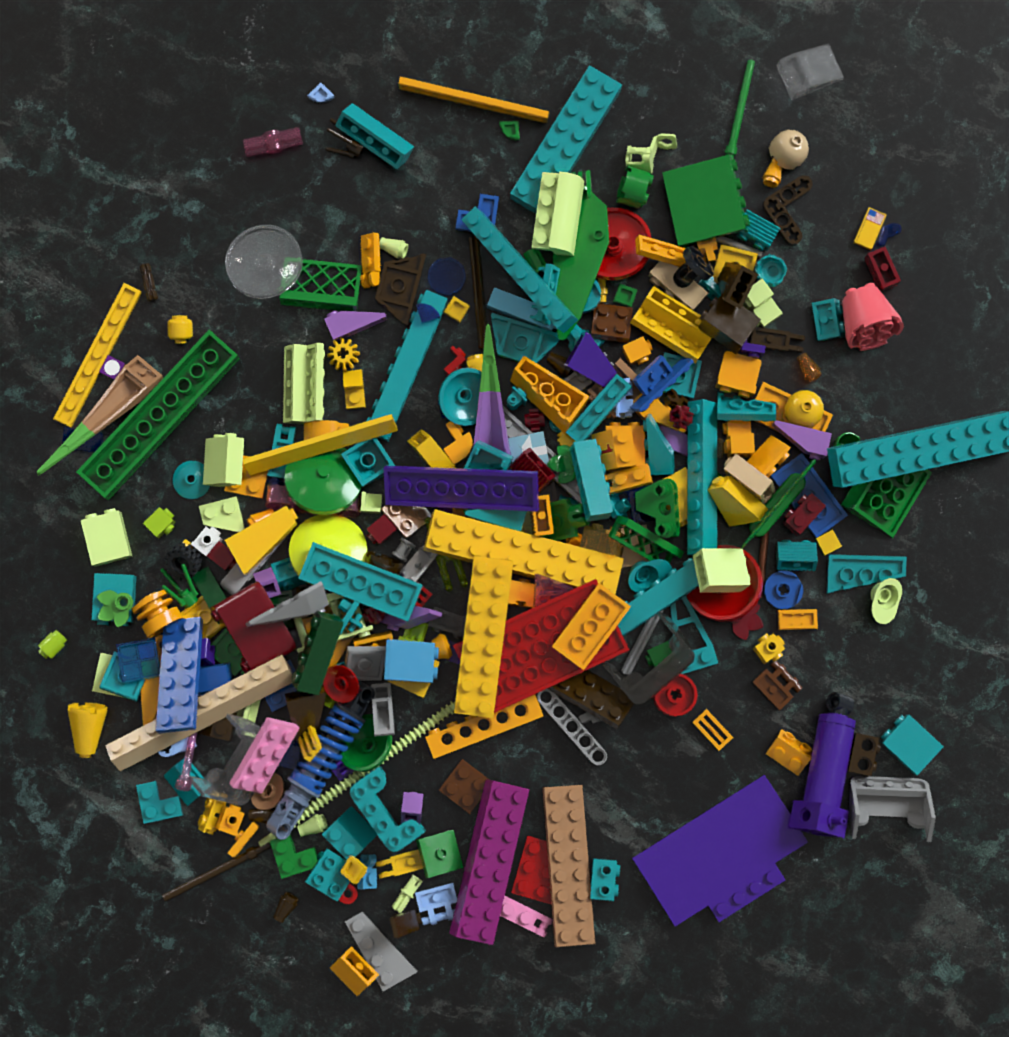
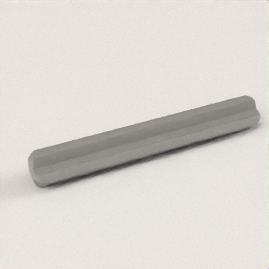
M663 611L646 621L621 669V673L627 676L631 674Z

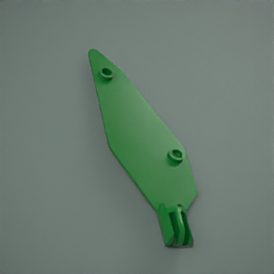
M586 170V186L583 171L578 172V176L584 180L574 256L556 255L553 253V265L560 268L556 295L578 321L583 314L609 245L607 205L592 193L590 170ZM578 321L565 333L557 329L558 338L565 340Z

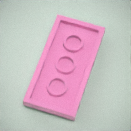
M267 717L229 784L236 789L263 793L300 728L294 723Z

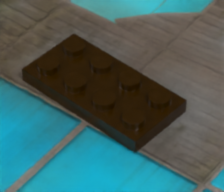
M589 670L550 687L551 692L615 729L620 727L637 700L633 695Z

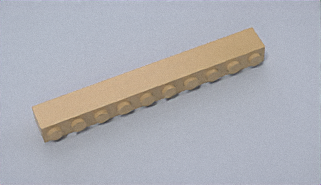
M280 655L199 697L196 730L158 733L156 732V720L105 745L110 760L119 771H122L292 683L293 672L283 655Z

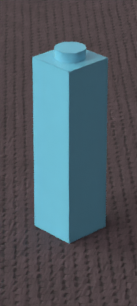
M494 287L487 304V309L549 331H553V328L557 329L552 322L551 325H544L530 318V315L534 316L538 312V310L531 308L532 305H536L534 302Z

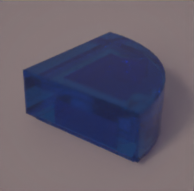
M424 303L416 304L422 324L440 318L438 311L431 305Z

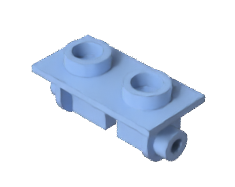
M623 378L627 383H629L632 386L630 378ZM633 386L613 409L616 417L621 419L632 417L634 411L630 407L634 404L633 399H626V396L633 395Z

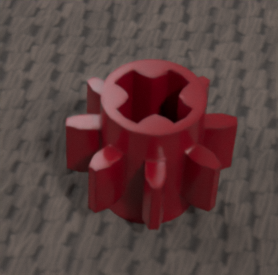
M676 405V408L670 411L669 421L674 423V428L687 429V426L692 424L694 413L689 412L690 407Z
M538 408L529 409V414H524L525 427L531 428V432H540V427H545L544 413H539Z
M363 605V613L361 615L365 622L369 621L370 624H378L385 618L384 612Z

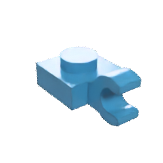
M361 855L360 861L368 868L365 876L357 884V889L377 888V868H373L377 860L376 855Z

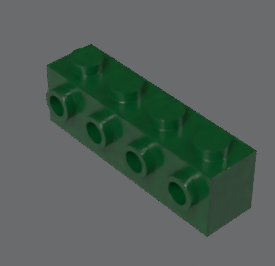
M317 611L315 617L311 619V630L309 635L305 637V647L303 653H300L298 657V667L293 672L291 679L297 691L319 695L344 624L339 616Z

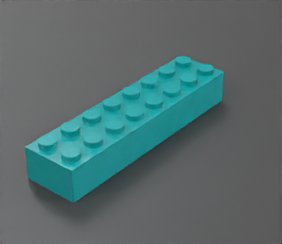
M589 65L511 191V200L536 214L542 172L559 173L560 171L571 173L621 92L622 84Z

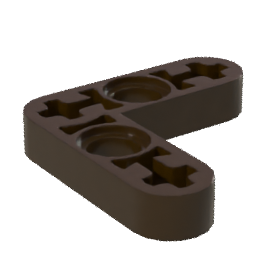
M806 175L799 176L768 196L763 203L764 212L774 225L780 227L779 234L790 246L800 243L802 232L785 207L811 190L812 180ZM800 181H802L803 183H808L806 186L807 189L801 187L796 192L795 188H797L800 185ZM785 190H789L792 192L793 198L786 200L783 198L782 193ZM768 201L776 203L775 209L777 212L781 210L775 217L773 216L775 214L774 209L767 207L769 205ZM780 216L786 217L788 220L787 225H779L777 218ZM790 225L792 226L790 228L791 233H796L798 235L796 237V241L794 239H789L790 233L788 230L786 232L783 231L786 230Z

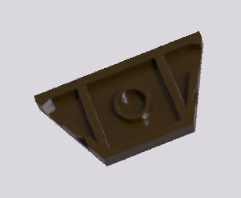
M426 254L384 262L375 300L405 326L409 325Z

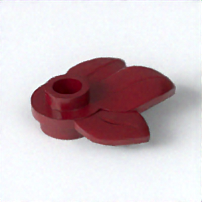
M756 604L745 616L730 621L733 632L739 638L747 640L749 630H759L764 627L761 618L756 614L760 609L759 604Z

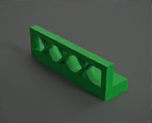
M618 515L608 537L649 561L659 559L658 554L662 552L667 553L664 560L668 563L671 562L673 556L681 559L684 551L623 516ZM620 526H622L625 536L619 538L616 534ZM637 535L639 544L633 546L630 537ZM651 544L653 552L646 554L644 546Z

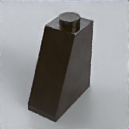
M725 262L717 278L723 301L741 309L758 274L742 265Z
M323 684L319 695L301 691L285 694L291 722L300 728L295 735L297 743H299V737L304 738V731L308 733L307 728L309 725L314 727L316 733H318L326 697Z

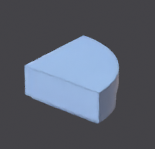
M322 83L308 95L310 100L318 103L328 102L335 97Z

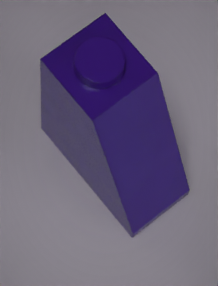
M582 332L564 366L604 389L615 376L616 370L591 335L587 332Z

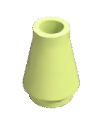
M382 237L380 249H383L397 259L405 258L408 244L403 240Z
M316 814L301 825H298L297 828L300 836L303 837L324 832L325 829H328V823L323 814Z

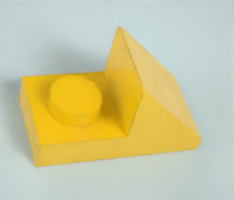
M362 369L343 371L346 409L366 408Z

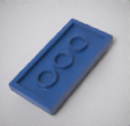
M801 453L770 477L779 488L791 474H801L810 463ZM812 467L804 476L806 480L804 489L791 503V506L795 510L799 506L797 503L804 494L808 496L811 493L826 505L807 526L814 537L818 538L848 515Z

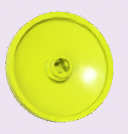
M341 515L313 516L297 527L290 540V562L298 576L301 573L313 542L365 562L367 542L363 532L353 521Z

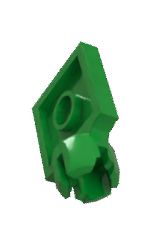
M570 498L550 502L554 534L540 535V537L559 541L578 536V528L588 526L591 521L586 522L585 517L582 515L584 513L582 503L572 505Z

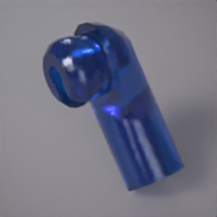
M896 223L883 226L876 244L884 247L888 237L901 232V226Z

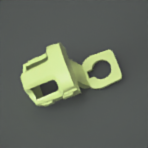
M659 134L653 138L651 146L647 148L628 146L625 159L626 166L645 170L652 174L654 167L653 159L657 148L676 149V135ZM663 139H670L672 143L664 144L663 142L659 141H662ZM632 154H640L642 161L631 162Z

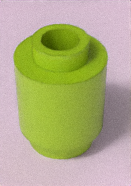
M57 630L53 633L50 632L38 645L40 648L38 652L44 658L50 657L52 659L65 646L64 643L67 639Z

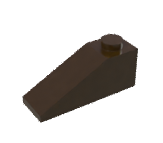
M415 909L392 914L390 918L394 938L420 929L419 925L423 924L420 912L416 913Z

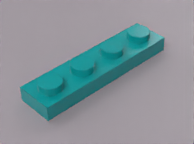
M616 374L566 433L576 442L587 440L629 392L632 386Z

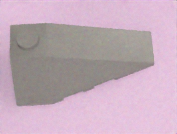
M320 581L298 593L293 598L248 621L246 626L251 627L308 617L312 614L315 616L317 611L325 612L324 607L328 606L329 603L322 582Z

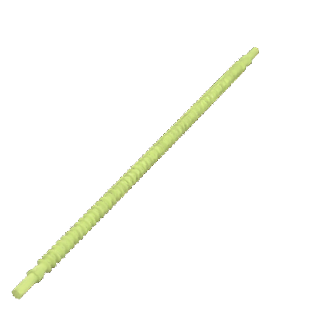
M450 701L451 704H446V708H441L442 711H437L436 715L432 714V718H427V722L423 721L422 725L418 724V728H413V732L409 731L408 735L404 734V738L400 737L399 742L395 741L385 760L389 761V757L393 758V754H398L399 750L403 751L402 748H407V744H412L411 741H416L417 737L421 738V734H426L425 731H430L431 727L435 728V724L439 725V721H444L445 717L449 718V714L453 715L455 701ZM353 771L354 774H349V777L344 778L343 782L339 781V785L335 784L334 788L330 787V791H325V795L321 794V797L316 798L315 802L311 801L312 804L305 808L297 823L300 824L301 820L305 821V817L309 818L310 814H314L315 810L319 811V807L323 808L324 804H328L329 800L333 801V797L337 798V794H342L343 790L347 791V787L351 788V784H355L357 780L360 781L361 777H365V774H369L370 771ZM270 833L258 843L260 846H263L277 837Z

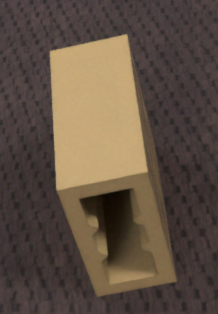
M735 454L733 458L729 457L725 462L724 471L726 476L731 475L764 505L775 493L773 481L739 455Z

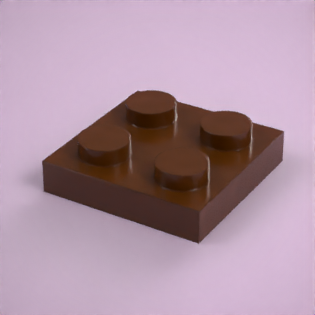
M599 303L593 313L591 337L594 339L629 343L633 308Z
M462 759L439 791L470 814L481 800L485 780L488 778Z

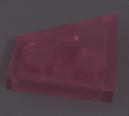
M535 574L533 607L570 591L573 587L546 576Z

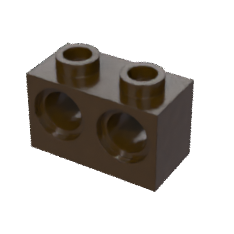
M854 733L847 772L865 776H872V773H875L877 768L875 756L879 754L881 748L878 737ZM864 740H868L871 744L868 751L862 749V742ZM860 759H864L867 763L864 770L858 768V761Z

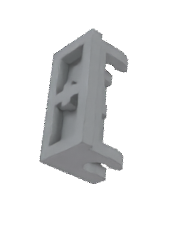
M424 546L420 547L398 575L417 582L436 560L438 554L424 551Z

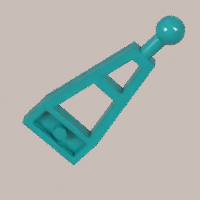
M686 595L681 600L691 617L677 620L676 603L670 605L674 653L677 658L676 661L680 674L718 663L713 644ZM694 622L706 647L681 654L678 626Z

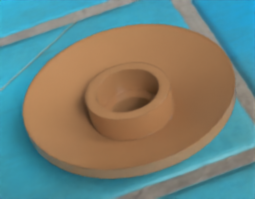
M274 773L263 793L251 791L250 796L253 805L260 810L274 808L281 801L284 794L283 779L280 775Z

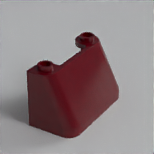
M258 581L210 607L212 611L210 613L214 621H219L221 624L224 623L242 654L240 666L245 673L280 655L284 657L297 649L283 621L251 627L246 626L248 621L275 608L265 589Z

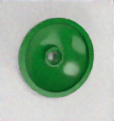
M372 714L362 716L366 723L362 725L361 729L359 728L358 733L348 732L353 736L354 740L351 743L343 741L348 746V750L346 752L340 751L343 756L342 762L348 768L357 772H366L378 767L386 759L392 746V735L375 737Z

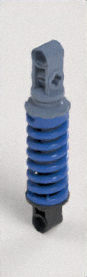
M358 681L359 691L352 701L341 704L333 703L329 714L335 715L336 719L327 716L325 721L331 727L320 726V731L325 734V737L317 734L322 746L321 750L312 761L298 762L297 766L301 770L295 768L291 775L288 776L287 779L290 781L291 786L289 790L284 792L285 795L266 824L267 830L278 839L283 840L289 837L305 808H308L311 798L320 797L323 790L321 788L326 786L323 778H331L332 775L329 769L335 770L337 768L334 760H342L343 756L340 751L346 752L348 750V746L343 741L351 743L354 740L353 736L348 732L356 734L359 732V728L361 729L362 725L366 723L362 716L372 699H374L375 690L364 682Z

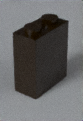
M722 295L719 298L715 296L709 305L711 307L710 311L705 310L699 318L702 322L698 328L737 354L761 319L743 306L741 309H738L723 301Z

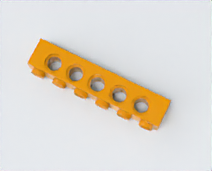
M532 695L495 712L493 718L470 715L465 717V722L460 724L457 721L446 724L447 729L442 731L439 728L428 731L429 736L425 738L433 759L541 718L543 713L536 695ZM523 705L526 708L524 716H517L515 714L516 706ZM500 712H504L508 716L507 722L503 724L499 723L496 719L497 714ZM482 719L488 720L490 724L489 728L485 731L480 730L478 727V722ZM463 726H468L471 729V735L467 738L460 735V729ZM445 733L453 736V741L449 745H445L442 742V736Z

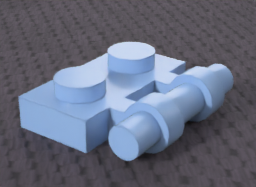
M453 883L415 892L419 911H428L429 915L422 917L423 925H435L438 921L446 919L449 921L453 920L455 909L451 908V904L457 903V895ZM445 906V912L434 913V908Z

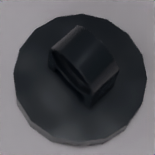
M690 246L683 251V257L686 262L676 273L677 279L681 282L688 284L697 276L708 281L715 274L710 262L706 264L703 260V253L697 248Z

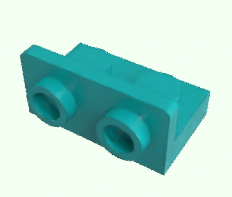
M835 298L812 303L818 341L837 337L845 338L842 303Z
M290 557L271 564L280 591H288L294 587L308 584L298 579L299 576L291 565Z

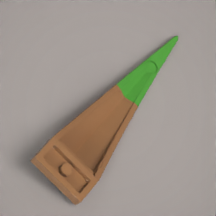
M137 355L122 368L100 400L73 433L37 470L38 476L144 400L150 391L163 379V376Z

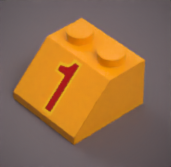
M631 427L610 429L591 434V438L596 439L597 445L601 447L600 459L601 463L605 465L606 472L628 469L637 465Z

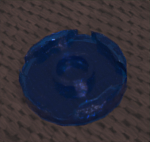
M454 258L437 259L428 270L430 287L440 295L450 296L456 294L465 284L466 273L464 267Z

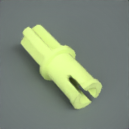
M412 874L405 887L400 889L402 892L393 903L392 908L401 913L409 900L414 898V893L423 881Z

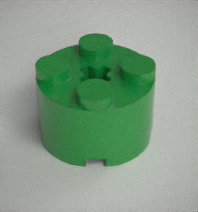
M627 165L624 170L627 172V175L621 178L617 197L619 198L616 200V203L639 209L643 207V204L646 205L649 196L646 191L648 186H651L654 175H650L648 171Z

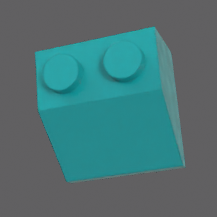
M377 438L359 442L341 454L362 487L382 478L385 466H395Z
M351 806L322 835L348 860L349 856L356 857L377 836V833Z

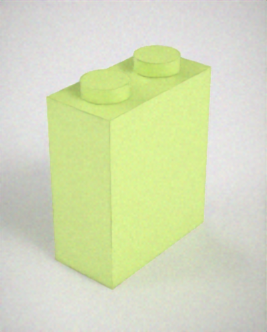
M225 433V435H214L213 438L206 439L203 485L225 487L242 484L244 438L236 437L237 434Z
M115 508L108 509L102 515L97 516L96 513L85 516V519L81 520L92 566L97 567L132 557L122 513L119 510L116 511Z
M701 549L693 555L700 593L742 592L750 586V576L747 571L743 549Z

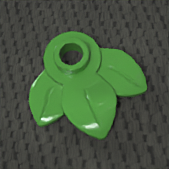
M107 590L97 596V599L104 604L98 615L99 620H114L117 627L124 625L128 621L129 610L133 607V598L129 594H117L112 590ZM122 599L127 600V604L125 606H121L120 604Z

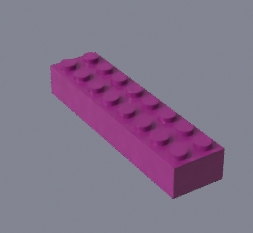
M489 779L485 780L449 934L458 938L493 945L529 789Z

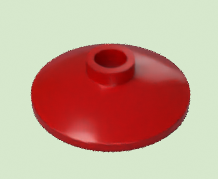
M334 665L327 670L323 687L331 699L339 703H347L357 696L359 682L352 670L343 665Z

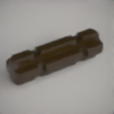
M149 263L140 265V271L143 274L142 279L144 288L147 291V300H157L158 296L155 291L153 275L150 273L152 272Z

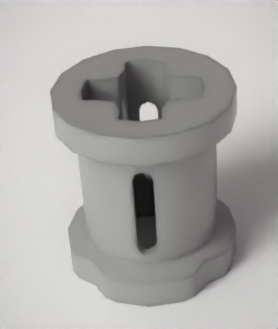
M401 537L399 546L391 554L406 563L409 553L416 546Z

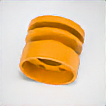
M165 590L154 592L144 597L131 609L133 614L142 612L136 617L138 621L148 620L142 626L148 639L163 633L164 626L178 619H183L177 607L167 608L173 602V599L171 597L163 600L169 595Z

